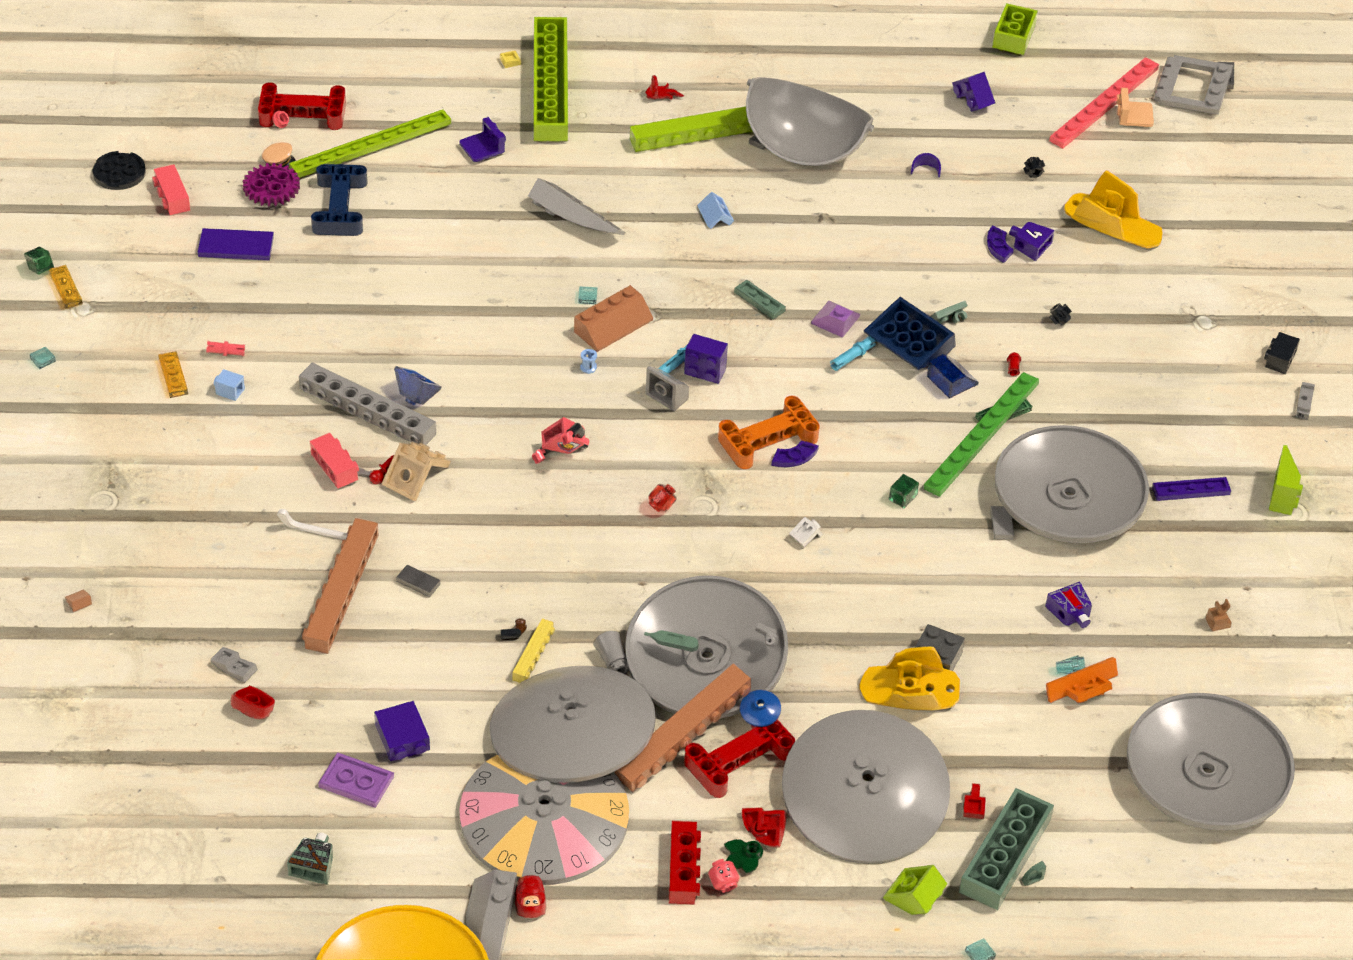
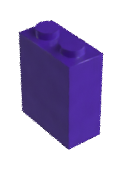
M414 700L374 712L375 726L390 762L415 754H422L430 750V737Z

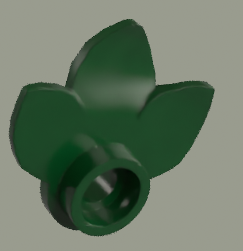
M741 839L724 843V847L731 853L726 861L733 862L736 870L742 868L747 874L757 869L758 860L763 856V848L757 841L746 843Z

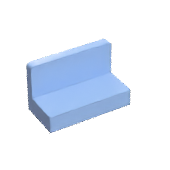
M713 192L709 193L697 205L710 229L720 220L729 226L734 222L723 198Z

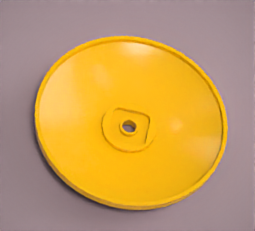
M417 905L381 907L351 919L331 935L316 960H489L482 943L466 925L444 912Z

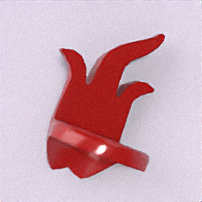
M652 75L651 85L645 91L648 99L667 98L672 100L673 96L684 97L677 90L669 89L668 83L665 86H658L656 75Z

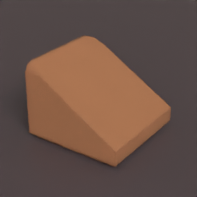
M84 589L65 597L73 612L92 605L91 596Z

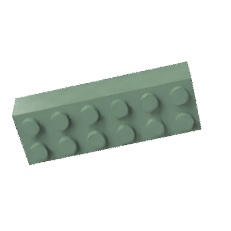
M1015 788L963 874L959 893L998 910L1050 823L1054 805Z

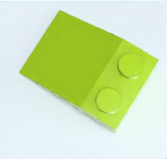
M1283 445L1269 511L1292 515L1293 508L1297 509L1299 497L1297 495L1301 496L1303 485L1300 484L1301 475L1287 445Z

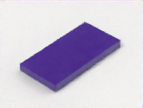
M202 228L198 257L270 261L274 232Z

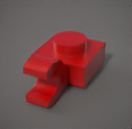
M972 783L970 795H965L963 817L984 819L986 797H980V784Z

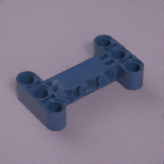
M319 165L316 168L317 184L323 188H331L329 211H316L311 215L312 232L316 235H361L363 233V217L358 212H348L350 188L360 189L368 184L367 168L363 165Z

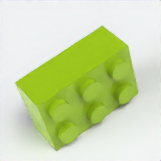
M1006 3L994 32L992 48L1024 55L1036 25L1038 10Z

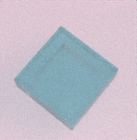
M579 286L578 303L596 304L598 287Z
M47 347L29 354L30 359L39 369L56 362L55 356Z
M984 938L965 948V952L971 960H993L996 957V953Z

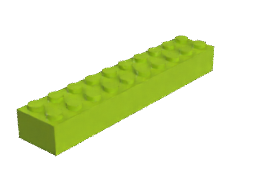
M534 17L533 141H568L567 17Z

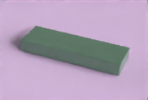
M748 280L734 288V293L773 320L786 311V306Z

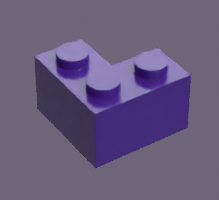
M985 71L952 82L953 91L957 98L966 96L967 106L971 112L995 104Z

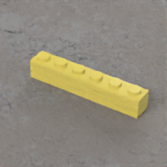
M541 619L512 672L513 681L521 683L530 677V672L534 670L536 661H539L541 652H544L546 643H549L550 636L554 634V622Z

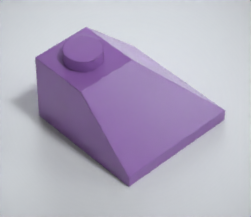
M828 300L811 321V324L843 338L858 320L860 313Z

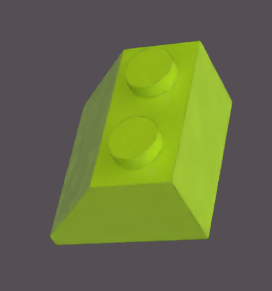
M934 865L904 868L883 898L885 901L911 915L926 914L932 909L936 899L942 895L948 883Z

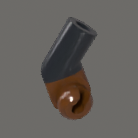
M518 618L515 620L516 625L512 629H501V639L520 637L527 629L526 620Z

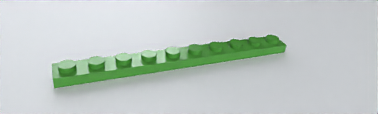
M1023 372L925 482L924 490L940 497L1038 386L1039 379Z

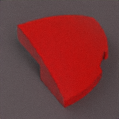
M762 807L742 808V819L745 828L755 837L756 841L769 847L780 848L786 825V811H764Z

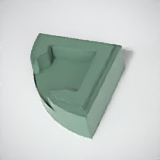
M1041 861L1035 864L1024 874L1022 882L1025 886L1044 879L1045 863Z

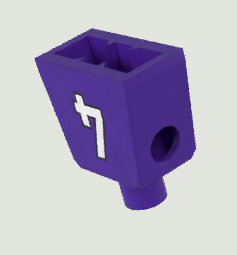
M1027 222L1022 228L1013 225L1009 235L1015 237V249L1032 260L1037 261L1052 244L1055 230Z

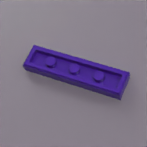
M1227 477L1155 482L1152 484L1156 501L1226 496L1231 494Z

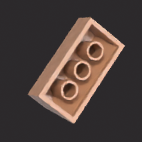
M629 285L574 316V333L596 352H599L653 321V316L642 294Z

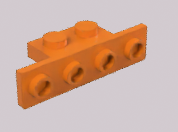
M1108 658L1046 683L1048 702L1051 703L1068 696L1077 703H1082L1092 697L1103 695L1105 692L1112 690V682L1108 679L1118 676L1116 658Z

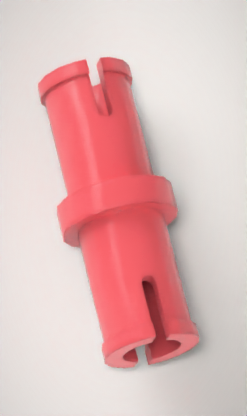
M207 341V353H220L223 356L228 354L244 356L245 344H230L229 341H224V343Z

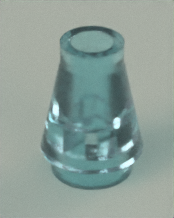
M1079 655L1062 661H1056L1057 674H1071L1085 668L1084 656L1079 657Z

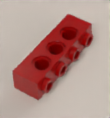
M672 821L669 904L695 905V896H700V883H696V878H700V865H696V861H700L701 848H697V843H701V830H697V822Z

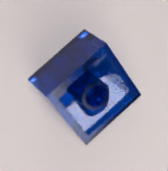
M945 354L929 361L927 377L949 399L979 384L957 360Z

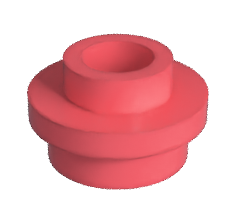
M277 111L273 114V122L277 127L284 128L289 122V116L284 111Z

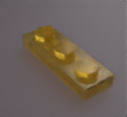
M177 351L158 354L169 397L188 395V388Z

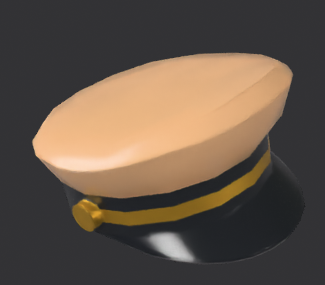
M286 142L274 143L268 146L262 153V159L269 166L275 163L276 166L282 164L284 168L287 165L289 166V163L296 161L294 156L291 155L292 145Z

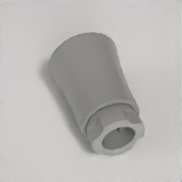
M607 631L600 634L594 640L593 646L601 655L607 668L627 674L629 668L619 633L617 631Z

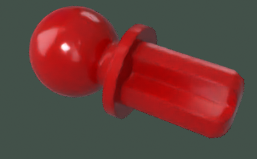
M394 455L388 458L382 465L379 464L381 469L373 470L370 473L369 480L371 483L381 484L383 482L384 475L387 473Z

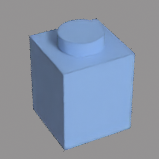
M223 369L214 379L216 395L236 401L245 389L244 376Z

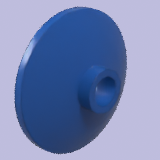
M755 690L748 693L742 699L740 713L748 724L756 727H765L773 724L779 718L781 703L772 692Z

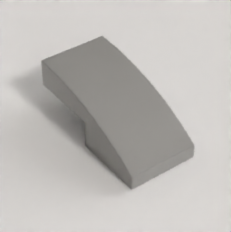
M222 647L210 659L211 663L220 670L244 683L258 670L255 663L241 659L238 652Z

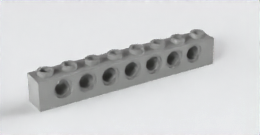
M313 362L299 375L300 389L304 392L331 403L335 407L358 416L383 430H387L397 437H401L409 442L427 445L436 435V421Z

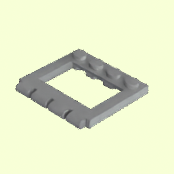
M1177 55L1167 57L1153 99L1159 102L1160 105L1219 115L1233 71V65ZM1181 67L1213 72L1204 101L1171 96Z

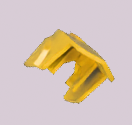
M934 647L907 648L895 653L886 666L868 667L860 681L859 687L862 696L868 703L910 710H940L954 707L959 701L960 679L954 671L943 668L940 656ZM932 688L933 691L929 692L927 689ZM948 689H952L953 692L950 693V692H947V690H948Z

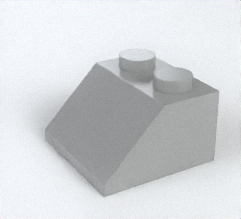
M651 366L647 367L645 394L675 412L688 400L689 386L661 369Z

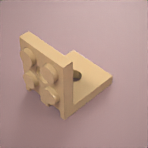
M400 442L382 485L416 501L431 466L448 468L451 461L445 458V454L439 451L433 452L429 450V446L423 443L411 442V444ZM406 470L410 472L408 480L403 478V473Z

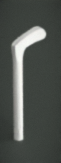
M279 509L277 513L280 520L289 528L340 540H346L347 533L294 521L286 509Z

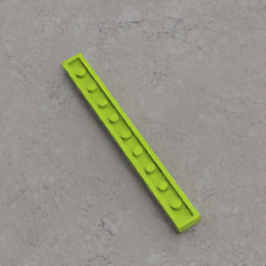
M442 109L289 163V169H294V173H298L299 178L315 173L316 168L321 164H340L450 125L451 118Z

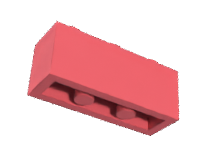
M175 165L154 169L155 176L152 177L154 187H158L157 193L159 198H162L163 208L168 210L169 215L190 211L189 196Z
M331 433L310 441L311 455L337 488L358 480L357 472L359 467L356 461L351 460L346 449L343 450L339 440L335 439Z

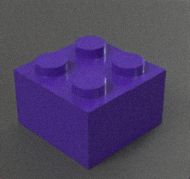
M693 333L685 350L684 374L719 384L726 371L728 343Z

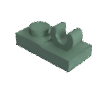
M962 301L939 310L930 317L941 324L949 320L948 317L952 315L953 322L957 323L960 321L958 315L961 316L962 320L967 318V313L963 309L968 305L966 301Z

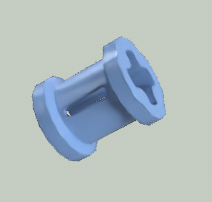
M585 349L581 352L582 364L580 368L582 372L591 374L597 369V364L595 363L597 353L592 349Z

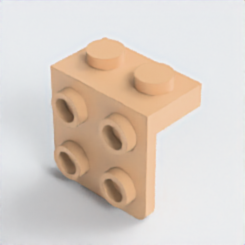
M1121 88L1120 94H1117L1116 104H1118L1117 115H1119L1120 125L1152 127L1154 124L1152 104L1129 101L1128 88Z

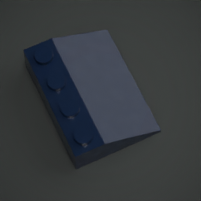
M901 296L863 330L869 337L917 370L944 358L956 347L954 332Z

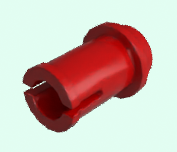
M1013 352L1007 357V362L1009 363L1008 374L1010 376H1018L1020 374L1021 356Z

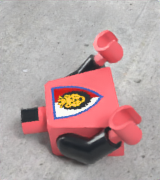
M565 417L559 419L541 431L542 447L532 455V458L538 464L546 459L544 455H547L550 451L570 454L579 447L586 449L589 445V439L585 437V428L580 423H575Z

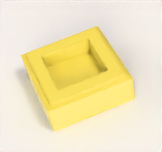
M515 50L500 54V60L505 68L521 65V60Z

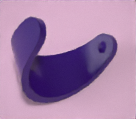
M922 153L914 158L911 174H913L916 167L927 165L935 168L940 178L941 163L935 155Z

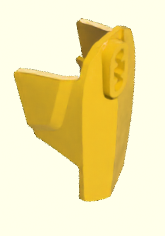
M1107 170L1101 175L1090 194H1073L1064 205V211L1068 216L1101 233L1144 248H1153L1161 244L1162 227L1140 217L1138 194L1131 186Z

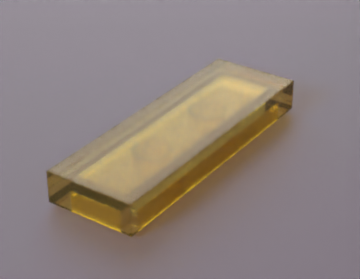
M63 265L48 269L64 308L67 309L83 304L67 266Z

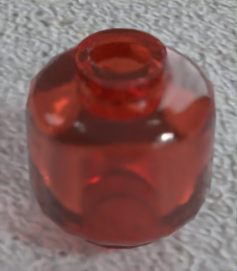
M660 483L648 495L650 500L648 503L657 512H666L677 500L674 494L676 490L670 484L665 486Z

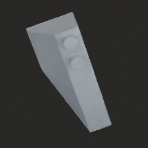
M538 178L528 197L533 199L532 203L539 207L544 206L546 208L545 211L553 216L556 214L568 221L594 230L618 235L625 234L622 229L608 220L604 221L605 218L602 215L594 212L592 208L584 205L582 201L552 182Z
M493 870L475 878L466 912L467 927L482 943L489 960H501L517 887L516 872Z

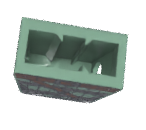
M317 833L315 839L303 838L287 862L288 876L328 884L333 861V845L327 843L329 840L328 835Z

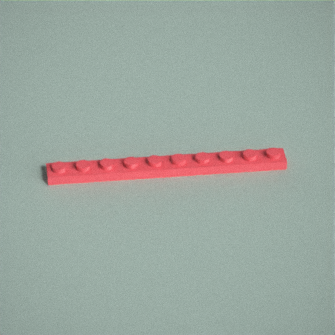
M1145 57L1050 136L1049 141L1062 149L1065 148L1116 105L1117 94H1120L1121 88H1128V94L1131 93L1158 70L1159 64Z

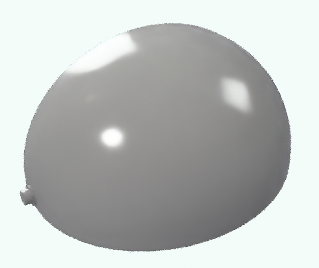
M757 77L747 81L749 90L746 98V112L752 131L768 150L787 161L806 166H823L839 162L853 154L865 141L869 131L872 132L874 129V125H872L874 119L869 113L829 93L775 78Z

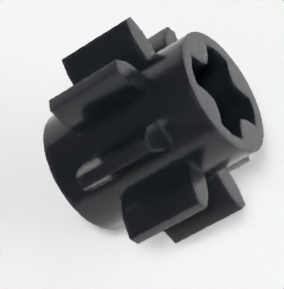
M1030 157L1024 162L1026 167L1023 170L1030 178H1037L1045 172L1043 169L1045 163L1039 157Z
M1058 303L1050 309L1052 315L1049 318L1055 325L1058 323L1064 325L1071 319L1070 313L1072 311L1066 304L1062 306L1061 303Z

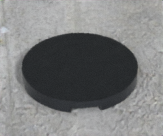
M112 151L100 156L96 160L92 172L94 180L100 186L111 190H124L139 184L145 177L146 168L144 160L139 155L133 152L129 154Z

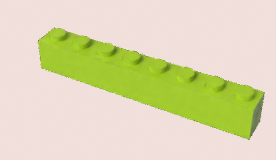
M746 106L630 126L629 139L635 152L753 131L748 121Z

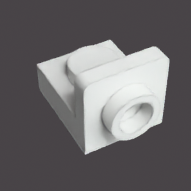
M806 517L789 533L804 548L816 535L819 537L823 535L819 529L821 526L814 519L810 521Z

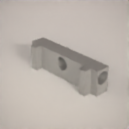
M1302 382L1296 411L1297 418L1308 420L1315 384Z

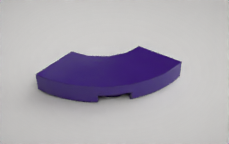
M992 225L987 235L988 249L996 259L1005 263L1013 254L1014 249L1008 246L1005 241L1007 232Z
M800 441L798 445L789 449L777 448L771 466L787 468L802 465L817 454L819 445Z

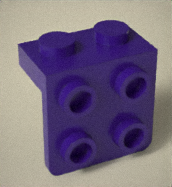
M486 117L482 119V132L461 139L459 145L473 162H479L504 153L506 136L498 129L495 122Z

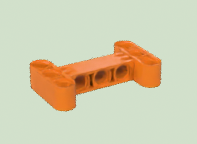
M791 395L784 399L783 414L739 429L733 421L722 420L719 423L718 441L739 468L750 469L753 466L754 451L796 435L802 441L813 444L817 443L820 425L797 396Z

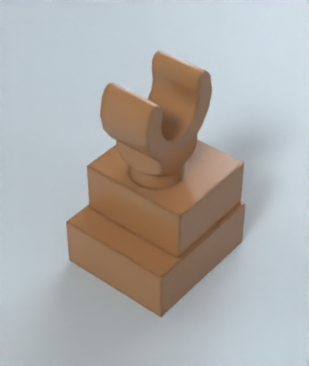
M1227 599L1221 605L1216 601L1215 607L1208 608L1205 619L1212 632L1231 627L1232 622L1226 613L1231 605Z

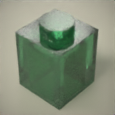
M39 246L24 253L29 270L39 275L54 268L48 250Z
M902 474L890 487L889 500L905 509L917 496L919 482Z

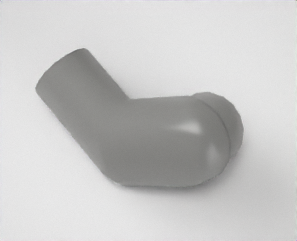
M759 622L755 631L765 636V643L768 647H775L779 641L777 631Z

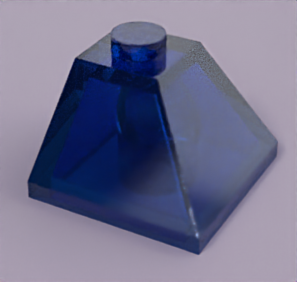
M399 366L394 368L400 395L406 398L405 401L412 405L416 403L425 404L442 388V386L415 370Z

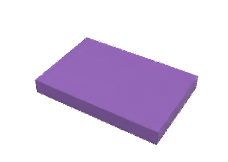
M337 752L318 784L319 788L376 808L392 782L394 772Z

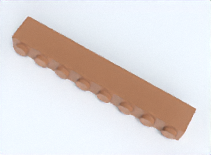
M355 518L353 525L348 527L347 538L342 541L341 552L335 558V566L333 569H330L328 582L324 583L322 588V596L316 601V610L314 613H311L309 626L303 631L302 640L305 641V649L329 654L379 536L378 523Z
M733 663L653 732L650 741L643 751L627 765L615 771L619 780L631 792L643 787L649 777L656 775L665 763L671 762L681 749H685L697 735H702L712 722H717L726 710L732 709L737 700L748 695L751 690V678Z

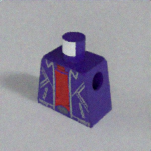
M1080 581L1048 593L1045 607L1065 626L1078 623L1081 628H1086L1091 623L1089 617L1092 603Z

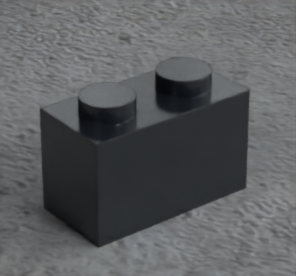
M1279 332L1277 337L1271 341L1269 347L1271 350L1267 349L1264 357L1267 360L1265 368L1286 374L1297 352L1300 339Z

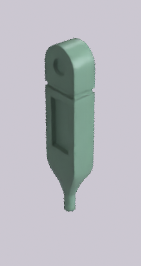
M664 630L644 633L645 636H650L660 645L684 649L690 652L696 651L699 647L698 640L691 636Z

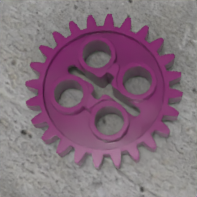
M266 163L264 167L260 164L258 169L253 167V171H248V175H244L243 192H245V196H248L249 200L254 199L255 204L260 202L261 206L264 203H267L268 207L272 203L277 206L279 202L284 205V201L290 202V198H295V194L299 193L300 178L298 173H294V169L289 170L288 165L283 168L282 164L276 166L273 163L272 166H269Z

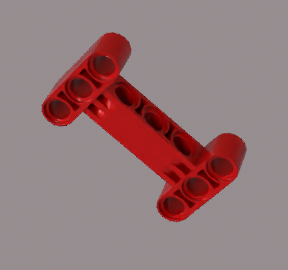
M267 82L263 84L258 106L259 124L262 127H271L274 125L273 114L277 111H284L289 117L327 119L329 129L339 130L343 127L346 108L345 88L341 85H335L331 87L329 96L278 94L277 85Z
M778 719L773 724L765 727L751 725L752 729L710 753L698 743L688 744L685 748L684 764L711 796L721 798L727 794V774L770 750L777 758L786 761L795 743L794 736Z

